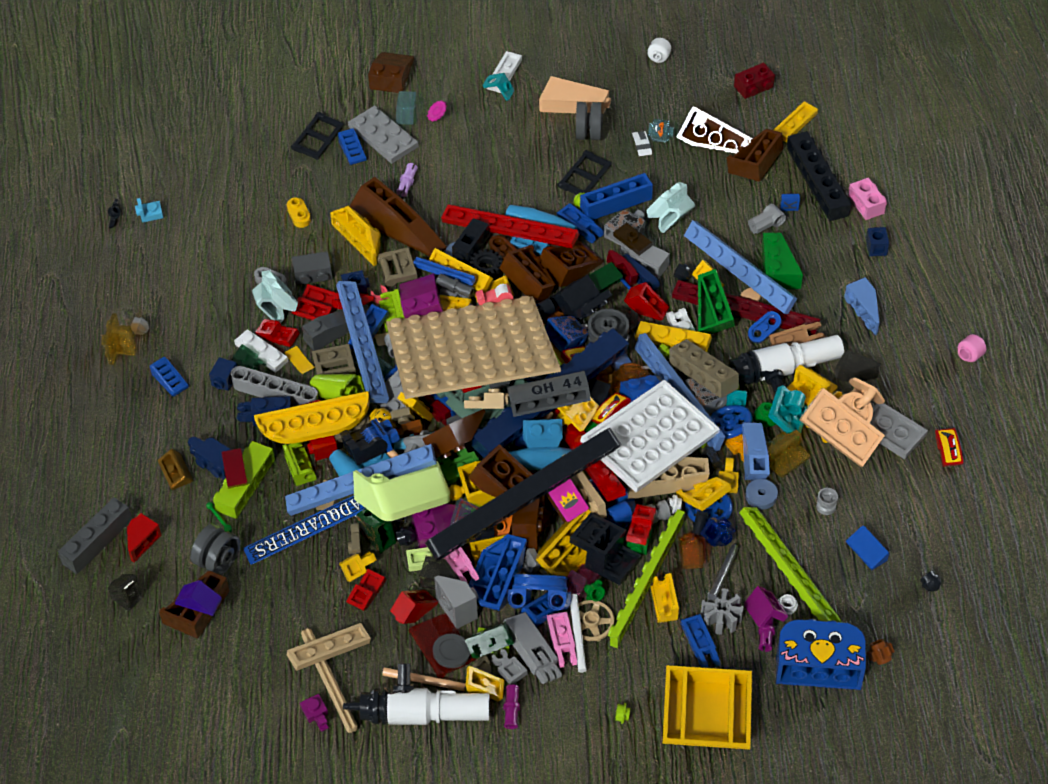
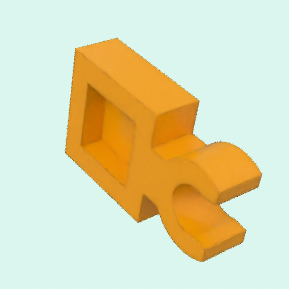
M743 435L724 439L723 442L734 455L740 453V459L744 462Z

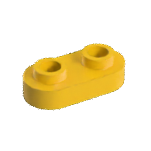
M297 197L288 200L287 211L293 224L299 228L307 227L311 222V218L304 201Z

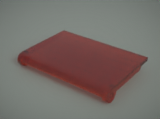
M446 613L417 624L408 630L438 678H443L446 674L476 661L470 654L469 660L463 666L447 668L437 663L434 659L433 645L440 636L445 634L460 635Z

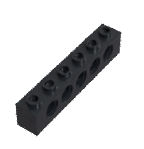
M808 131L788 136L786 148L828 221L848 217L850 208H852L851 200L846 197L843 187L837 182L836 175L831 172L829 163L824 160L821 150L815 145L814 138L809 135Z

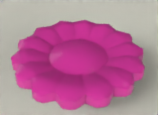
M442 100L433 103L428 110V120L433 122L441 119L446 111V103Z

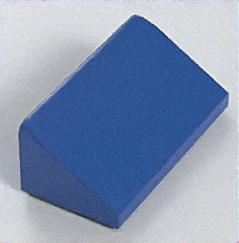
M864 525L846 540V543L871 570L888 561L889 552Z

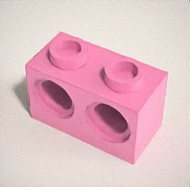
M869 178L850 184L848 197L865 220L885 213L887 200L878 191L876 184L872 183Z

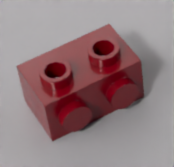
M763 62L735 74L734 87L744 99H747L773 88L775 74Z

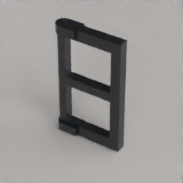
M317 112L301 135L291 145V149L319 160L344 127V123L332 119L321 112ZM318 120L336 127L329 137L311 130ZM307 135L324 142L317 152L300 145Z
M585 150L557 185L559 188L575 195L591 192L611 167L612 163ZM586 158L603 166L596 176L578 168ZM574 173L591 181L584 191L566 183Z

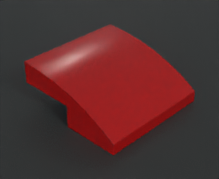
M307 284L302 297L297 299L296 311L291 313L309 320L334 313L337 308L332 307V299L340 300L339 294Z

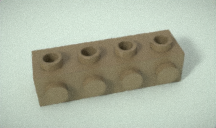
M686 339L669 348V361L673 367H676L720 398L739 389V373Z

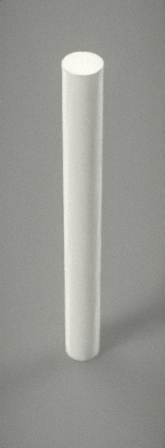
M571 594L570 607L578 672L583 673L587 670L577 594Z

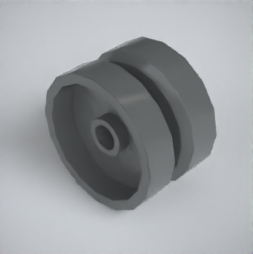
M577 102L576 140H585L587 129H590L591 140H600L603 126L601 102H592L590 113H587L586 102Z
M602 309L595 312L588 321V344L590 342L594 343L603 332H608L612 328L629 343V321L625 314L614 309Z
M209 524L199 533L193 544L190 556L191 562L201 568H206L207 571L223 575L232 566L237 557L240 539L228 531L224 532L222 528L214 524Z

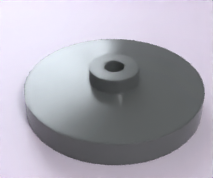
M442 635L433 645V657L437 663L444 667L458 668L469 660L470 651L465 638L460 635Z

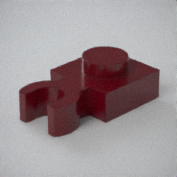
M426 395L423 400L426 402L425 405L433 412L432 416L437 422H442L446 426V419L451 417V411L440 401H435L431 395Z

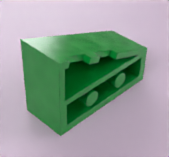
M763 233L761 246L763 272L784 289H801L803 274L782 233Z
M716 269L699 274L698 332L714 334L734 327V318Z

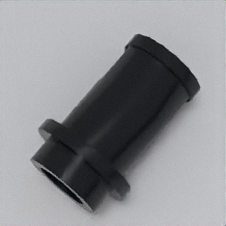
M697 510V513L694 514L695 522L691 534L704 537L707 519H710L708 517L709 513Z

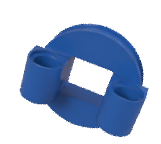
M589 478L588 480L590 481V483L593 485V487L598 492L603 501L606 502L607 500L602 495L596 484L593 482L591 478ZM624 487L626 495L613 500L615 505L606 509L607 517L604 518L622 528H626L632 522V515L635 510V499H628L626 487Z
M515 574L513 576L514 584L512 589H508V603L511 607L522 609V607L531 602L532 589L548 590V605L551 609L566 610L569 608L571 592H568V578L566 576ZM518 594L523 596V602L520 605L516 602ZM559 595L563 598V604L560 607L556 604V598Z

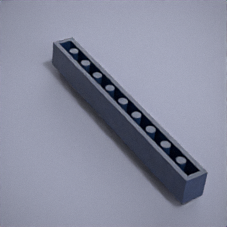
M612 328L608 332H603L594 343L590 342L584 351L576 353L567 364L563 363L560 366L561 372H556L553 375L549 374L545 379L585 371L587 382H589L590 379L595 378L626 353L629 343ZM508 406L502 411L500 416L497 418L493 417L487 423V426L476 430L471 446L485 458L499 444L505 448L523 434V420L542 419L554 409L513 417L512 409Z

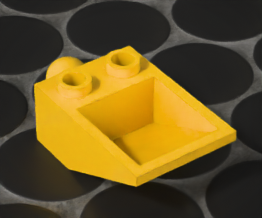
M481 461L457 467L463 486L451 485L449 487L450 499L456 501L463 494H466L472 511L496 498L482 492L468 479L473 469Z

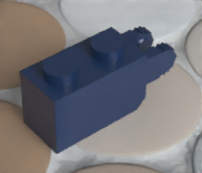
M290 396L251 398V402L238 403L237 409L240 413H238L237 419L241 422H253V425L257 427L254 415L292 407Z
M197 437L189 438V450L195 456L197 465L209 470L216 478L220 477L225 480L222 452L231 449L214 438H207L205 441Z

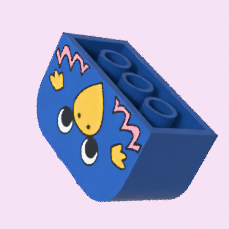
M808 619L791 621L782 628L776 656V684L861 690L866 669L865 637L857 627L837 621L826 622Z

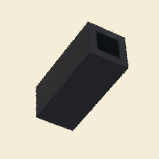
M473 218L452 246V257L469 265L471 256L473 257L475 252L478 253L489 237V224Z

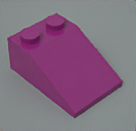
M434 273L399 284L400 301L405 318H409L411 315H427L429 312H443Z
M443 504L412 514V524L416 532L419 548H426L425 543L427 540L459 521V519L472 513L470 506Z

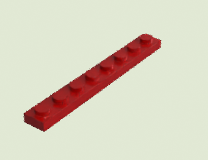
M449 204L441 216L443 223L467 227L470 221L475 218L489 224V232L568 248L574 247L579 236V232L576 229Z
M557 408L551 411L553 412L552 419H556L560 413ZM572 423L568 426L566 424L562 426L563 438L572 450L583 444L580 440L581 436L586 434L585 431L579 432ZM601 460L585 469L607 502L626 495L624 486L614 472Z

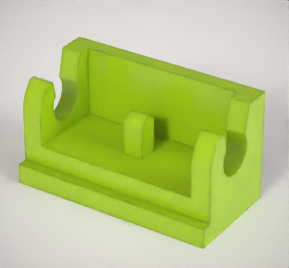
M398 289L380 295L381 298L388 297L386 300L379 301L380 308L389 312L388 317L384 321L386 332H388L386 321H390L393 318H405Z
M302 442L282 445L284 457L295 485L299 486L317 480L305 447L295 449L303 446Z

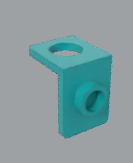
M505 73L489 75L483 84V88L497 86L505 100L509 101L514 88ZM496 78L494 82L489 83L492 79Z
M735 390L728 394L726 406L741 405L746 407L747 391Z

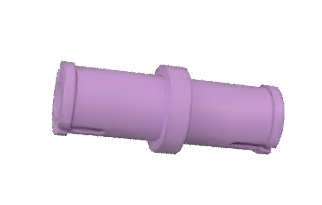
M408 163L404 174L401 175L400 185L396 191L397 195H400L402 191L401 197L407 196L410 186L414 183V175L418 167L415 165L412 169L413 163Z

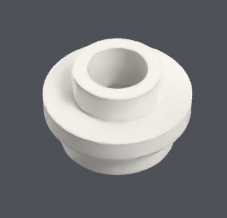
M673 495L672 498L667 500L672 515L676 513L677 509H681L682 499L678 498L677 495Z
M786 594L778 599L788 615L796 612L798 603L792 595Z

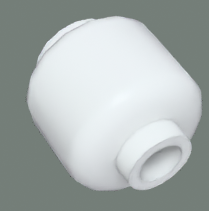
M655 38L652 40L647 54L652 61L662 63L669 57L671 45L664 38Z

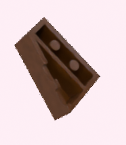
M765 129L752 138L750 144L745 147L741 146L736 154L733 156L730 154L726 157L728 173L760 182L784 149L782 132Z
M533 245L507 252L499 269L525 296H533L536 304L547 299L555 283L547 269L542 268L540 257L535 256Z
M545 495L514 513L512 518V535L527 539L526 550L534 548L537 554L539 532H542L541 519L544 516V507L542 506H545Z
M207 571L198 580L221 596L220 606L230 591L227 578ZM178 596L174 598V602L169 606L159 610L162 624L197 639L213 617L176 605L175 601Z

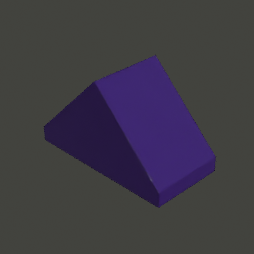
M198 580L183 585L175 604L213 616L222 598Z

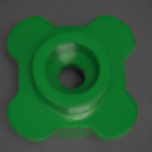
M596 580L594 583L587 584L584 587V591L587 594L586 600L600 601L605 595L601 580Z

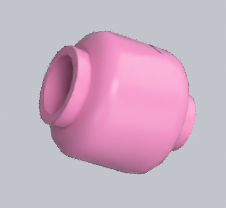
M969 335L958 344V354L962 360L967 362H975L986 352V344L978 335Z

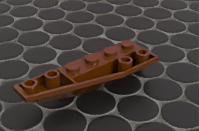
M376 177L361 185L349 206L363 218H367L373 228H377L380 233L429 257L435 248L442 252L447 248L429 225L405 201Z

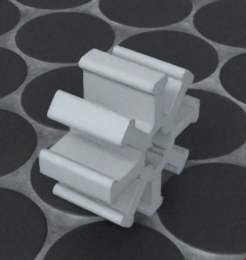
M725 588L721 590V599L716 597L715 600H710L707 595V602L702 600L701 617L704 616V623L707 629L716 623L715 634L722 635L723 624L730 629V633L736 631L737 621L739 623L742 622L744 608L743 606L740 607L741 598L738 594H735V597L728 600L729 590Z

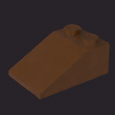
M381 52L372 62L368 73L369 88L403 94L414 56Z
M576 240L573 248L558 245L543 248L540 255L542 268L547 269L555 285L559 287L569 285L603 263V260L580 240Z
M485 410L477 411L422 438L425 445L431 444L434 447L435 457H441L442 460L451 456L452 450L456 453L466 448L464 444L472 440L485 414Z
M499 444L476 465L468 479L482 492L497 497L533 474Z

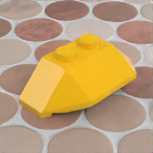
M349 206L330 212L332 225L373 266H376L378 262L377 256L381 247V234L379 230L373 228L367 218H363Z
M589 509L573 520L565 522L538 551L535 560L549 575L572 578L585 564L587 551L569 543L570 536L591 513Z

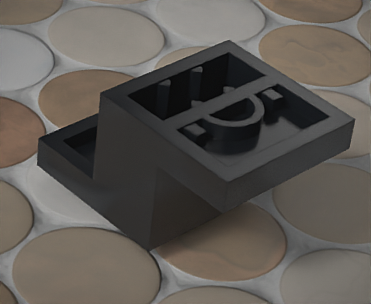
M587 274L571 282L549 299L553 304L560 307L565 316H573L579 321L594 313L595 309L607 304L608 301L606 299L612 296L608 289L600 293Z
M592 512L570 536L569 543L587 551L585 568L618 585L622 584L641 559V554L624 546L626 529Z

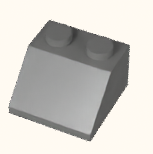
M443 576L434 577L436 599L456 629L478 619V594L473 587L470 588L466 581Z

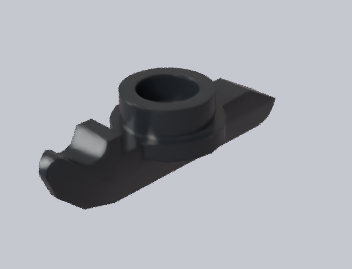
M115 199L112 207L107 210L110 216V229L113 228L116 219L121 213V210L117 207L118 199Z

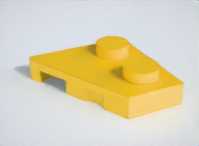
M715 477L706 482L694 484V489L683 492L680 489L676 491V494L682 501L703 511L732 489L730 483Z

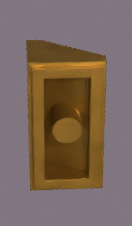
M170 449L157 460L172 490L194 481L181 454L176 450Z

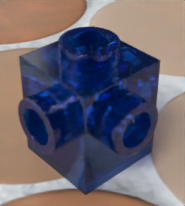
M724 517L710 518L700 534L714 547L726 546L732 541L736 530L731 526L732 523Z

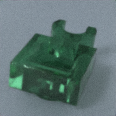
M243 344L232 357V360L240 366L257 370L259 364L266 366L264 361L256 359L259 356Z

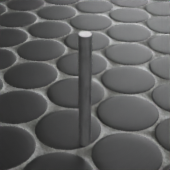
M735 544L731 545L709 592L708 598L710 600L716 599L739 548Z

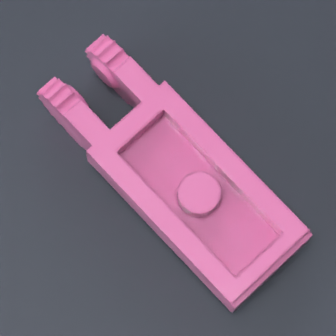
M461 547L443 558L454 576L459 580L467 582L463 576V573L469 571L474 581L479 579L472 562Z
M567 612L546 615L559 668H563L565 664L562 655L564 652H569L572 666L577 665L575 643Z

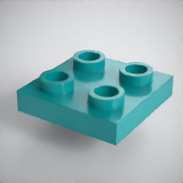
M782 385L777 388L768 417L790 437L796 439L800 437L804 425L799 419L808 408L804 404L806 396L798 390L789 391Z

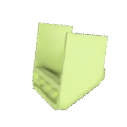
M436 461L437 464L392 479H388L380 473L366 477L357 470L353 471L354 500L384 521H394L450 502V490L438 461Z

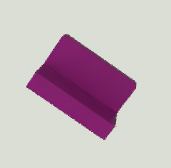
M757 586L744 602L745 608L760 628H763L771 617L782 622L788 617V614L773 592Z

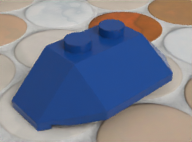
M507 534L503 539L494 542L482 550L475 567L479 579L474 581L471 577L469 587H473L478 594L477 601L480 606L500 611L508 604V589H512L514 584L513 576L521 573L527 539Z

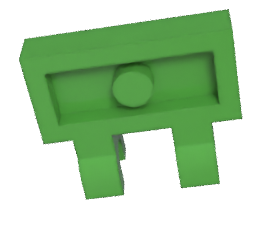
M466 448L456 452L458 458L450 460L449 457L443 460L441 457L438 458L447 485L461 479L457 467L479 461L474 451L468 453Z

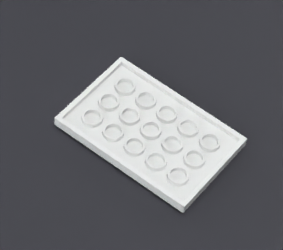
M663 380L581 436L580 441L584 443L605 429L611 428L622 445L614 452L602 458L601 461L637 493L719 433L720 428L666 380Z

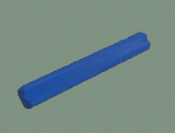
M416 257L413 261L416 268L437 275L441 273L452 279L457 278L460 282L469 286H473L476 283L474 275L420 257Z

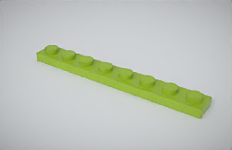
M743 507L739 513L743 517L744 522L755 533V537L766 548V552L775 560L777 567L783 571L789 583L798 591L800 598L811 609V613L819 621L843 623L758 508Z
M677 509L675 515H671L668 520L667 530L661 532L659 545L653 547L651 552L652 558L649 562H645L642 576L637 577L633 593L628 594L625 608L620 609L616 625H612L609 630L610 646L618 649L653 582V578L657 575L684 524V511Z

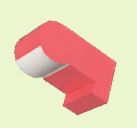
M500 284L496 289L485 293L483 290L475 292L479 305H483L486 302H501L504 299L513 300L511 287L507 284Z

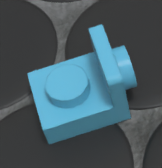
M137 198L138 205L135 206L137 216H141L142 223L163 218L160 201L142 204L141 199Z

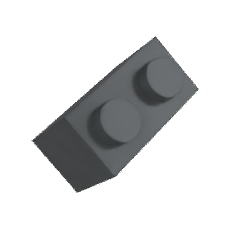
M328 251L292 257L296 285L333 280Z

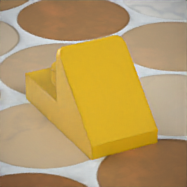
M472 666L467 667L466 689L468 693H489L490 699L495 701L503 699V679Z

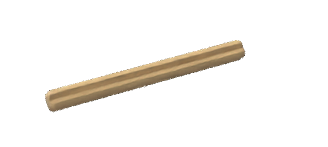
M310 628L301 632L304 643L316 640ZM324 660L316 663L315 666L347 732L357 731V723L351 710L343 709V703L347 702L327 661Z

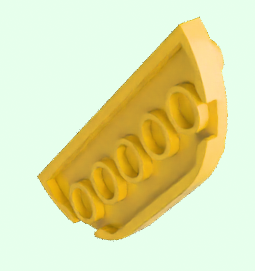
M368 391L257 414L254 415V419L260 432L272 441L284 444L309 441L337 435L344 430L349 431L359 424L369 409L370 395Z

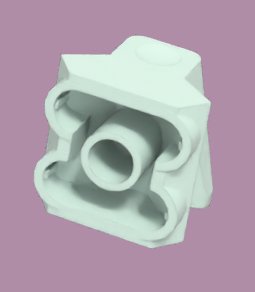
M678 182L664 192L646 211L648 218H659L658 227L664 233L686 216L695 207V203L687 195V184Z
M271 270L262 271V282L252 290L254 299L258 307L271 320L279 321L281 324L284 320L283 309L295 312L298 302L286 284Z

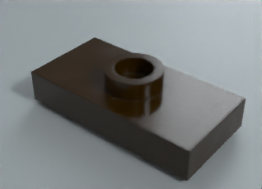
M627 222L613 232V236L639 256L652 247V241Z

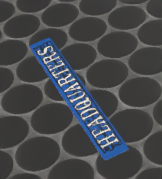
M354 496L349 497L243 549L249 563L252 565L357 515L365 507L355 501Z

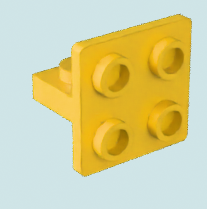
M802 365L795 369L794 381L787 387L789 391L798 390L804 393L806 396L804 404L807 407L821 388L826 389L831 394L838 388L836 384Z
M591 398V401L558 407L557 409L560 413L556 419H562V426L565 424L568 426L572 423L579 432H582L596 413L599 405Z

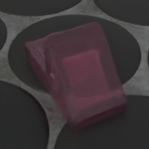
M584 564L576 572L571 570L567 576L568 592L577 594L579 603L586 595L584 587L598 580L599 575L585 568Z

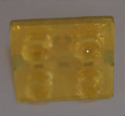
M112 313L111 319L106 324V333L102 335L101 344L105 348V357H107L110 365L114 364L117 354L135 356L137 351L131 326L119 325L117 314Z
M798 430L787 434L782 432L766 443L769 454V467L781 478L810 458V454L800 446L801 433Z

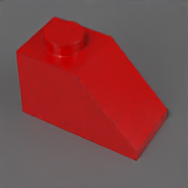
M646 282L631 287L624 299V302L635 313L659 321L663 320L669 308Z
M142 513L133 518L127 526L128 552L131 561L134 563L162 536L159 524Z
M425 589L402 591L390 612L402 624L415 623L438 604V601Z

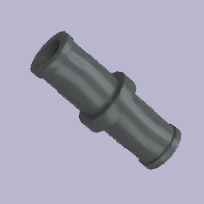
M441 273L437 277L436 284L450 289V292H457L468 298H471L473 295L474 287L460 282L459 279H452Z

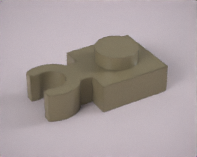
M410 407L390 411L392 420L402 425L415 421L414 411Z
M359 523L350 524L351 542H348V552L353 555L359 554L361 558Z

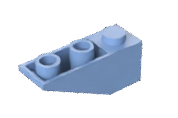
M865 277L846 285L844 297L846 302L854 308L856 315L865 322L866 327L874 335H877L879 315L876 290Z
M742 423L745 480L766 479L770 475L769 454L762 423Z

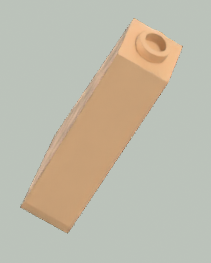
M551 76L539 98V111L576 113L577 102H586L587 113H590L592 102H601V113L604 114L606 108L610 107L611 98H609V90Z

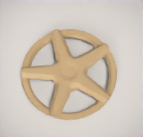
M587 600L578 603L579 607L584 604H594L591 611L584 613L579 610L580 619H582L581 629L589 628L594 636L582 635L583 640L599 642L608 636L611 626L614 625V615L611 609L599 601ZM600 605L609 612L610 618L599 617ZM570 611L568 618H569V622H570L572 634L574 635L573 625H572V615H571V611ZM610 624L607 631L600 635L598 625Z

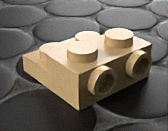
M488 389V393H484V400H481V397L469 396V400H464V408L504 409L505 405L509 404L508 393H501V389Z

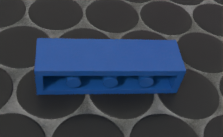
M643 173L580 195V210L587 217L594 220L652 199L653 184L647 175Z

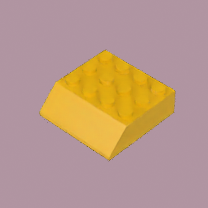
M666 665L663 744L750 750L752 671Z

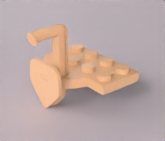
M851 378L849 383L854 387L852 392L846 393L837 399L826 389L821 388L799 420L857 465L863 467L885 436L870 424L873 417V407L870 401L883 404L885 399L874 386L857 378Z

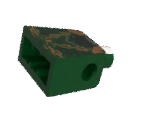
M366 508L355 515L361 534L380 554L396 543L391 521L381 520Z

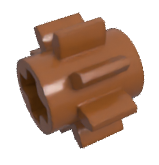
M879 639L869 644L870 648L867 651V655L870 661L876 662L877 665H882L892 660L891 653L895 651L891 643L885 642L884 639Z

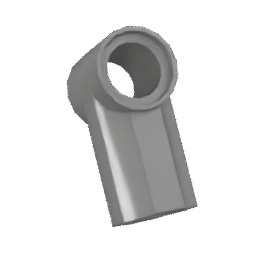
M770 204L763 210V213L748 220V225L754 234H758L771 226H781L786 220V215L775 204Z

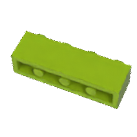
M252 441L244 449L242 456L248 485L228 489L225 478L222 488L213 497L217 512L235 519L239 517L275 461L273 448Z

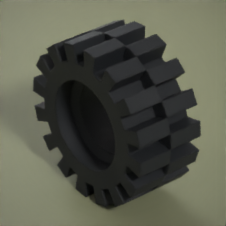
M484 249V252L479 250L478 254L475 252L473 257L471 256L470 266L492 277L493 280H496L497 277L500 278L501 274H503L499 269L503 260L501 255H498V252L493 253L491 249L487 252V249ZM483 264L492 265L490 268H482L480 266Z

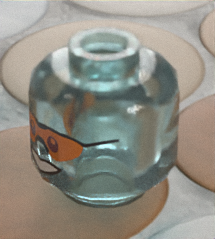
M654 119L652 123H649L648 136L655 142H667L669 137H673L674 127H670L668 120Z

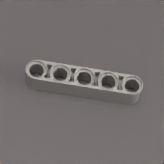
M243 366L235 367L231 371L233 387L240 392L261 398L290 396L292 407L319 400L316 388Z

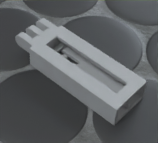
M524 612L504 619L503 623H507L514 640L512 645L532 674H536L542 684L553 681L555 678H561L562 673L556 665L558 661L557 656L527 613Z

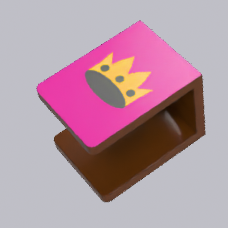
M571 479L546 494L564 523L573 520L589 509Z

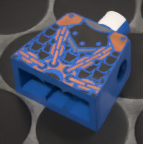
M573 316L548 318L545 325L549 340L560 352L574 347H582L588 336V325L585 323L580 324Z

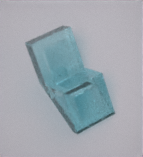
M399 91L396 106V124L414 125L416 92Z

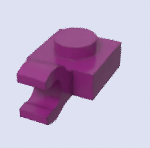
M319 694L299 703L309 723L315 721L321 732L329 729L325 718L328 715V710Z

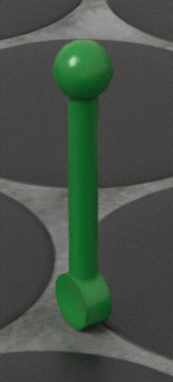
M208 502L206 508L210 509L224 526V531L231 533V525H227L215 510L214 504Z

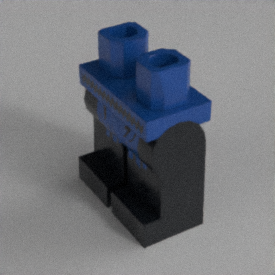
M375 418L371 420V423L364 424L354 432L349 433L347 430L340 432L344 447L357 466L383 454L385 451H392L391 444L400 441L397 430L393 429L388 419L379 423Z

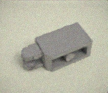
M622 242L620 243L621 255L629 254L657 279L660 278L669 266L670 253L652 245V247L639 256Z

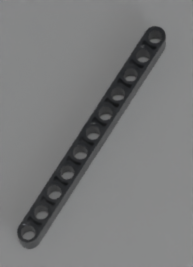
M611 428L605 429L426 541V546L436 561L446 557L614 452L622 445Z

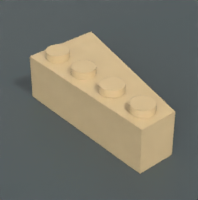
M685 457L637 493L627 485L628 499L676 493L680 489L683 492L694 489V484L708 480L710 474L708 458Z

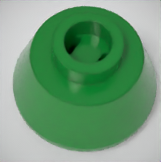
M771 402L760 404L754 412L755 421L762 423L764 427L776 425L768 417L772 406Z

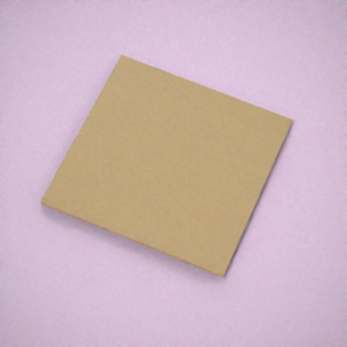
M522 296L513 300L504 299L496 303L486 302L483 305L477 306L468 305L460 309L451 308L439 313L429 312L427 315H411L409 318H393L390 321H386L405 399L561 372L533 296Z

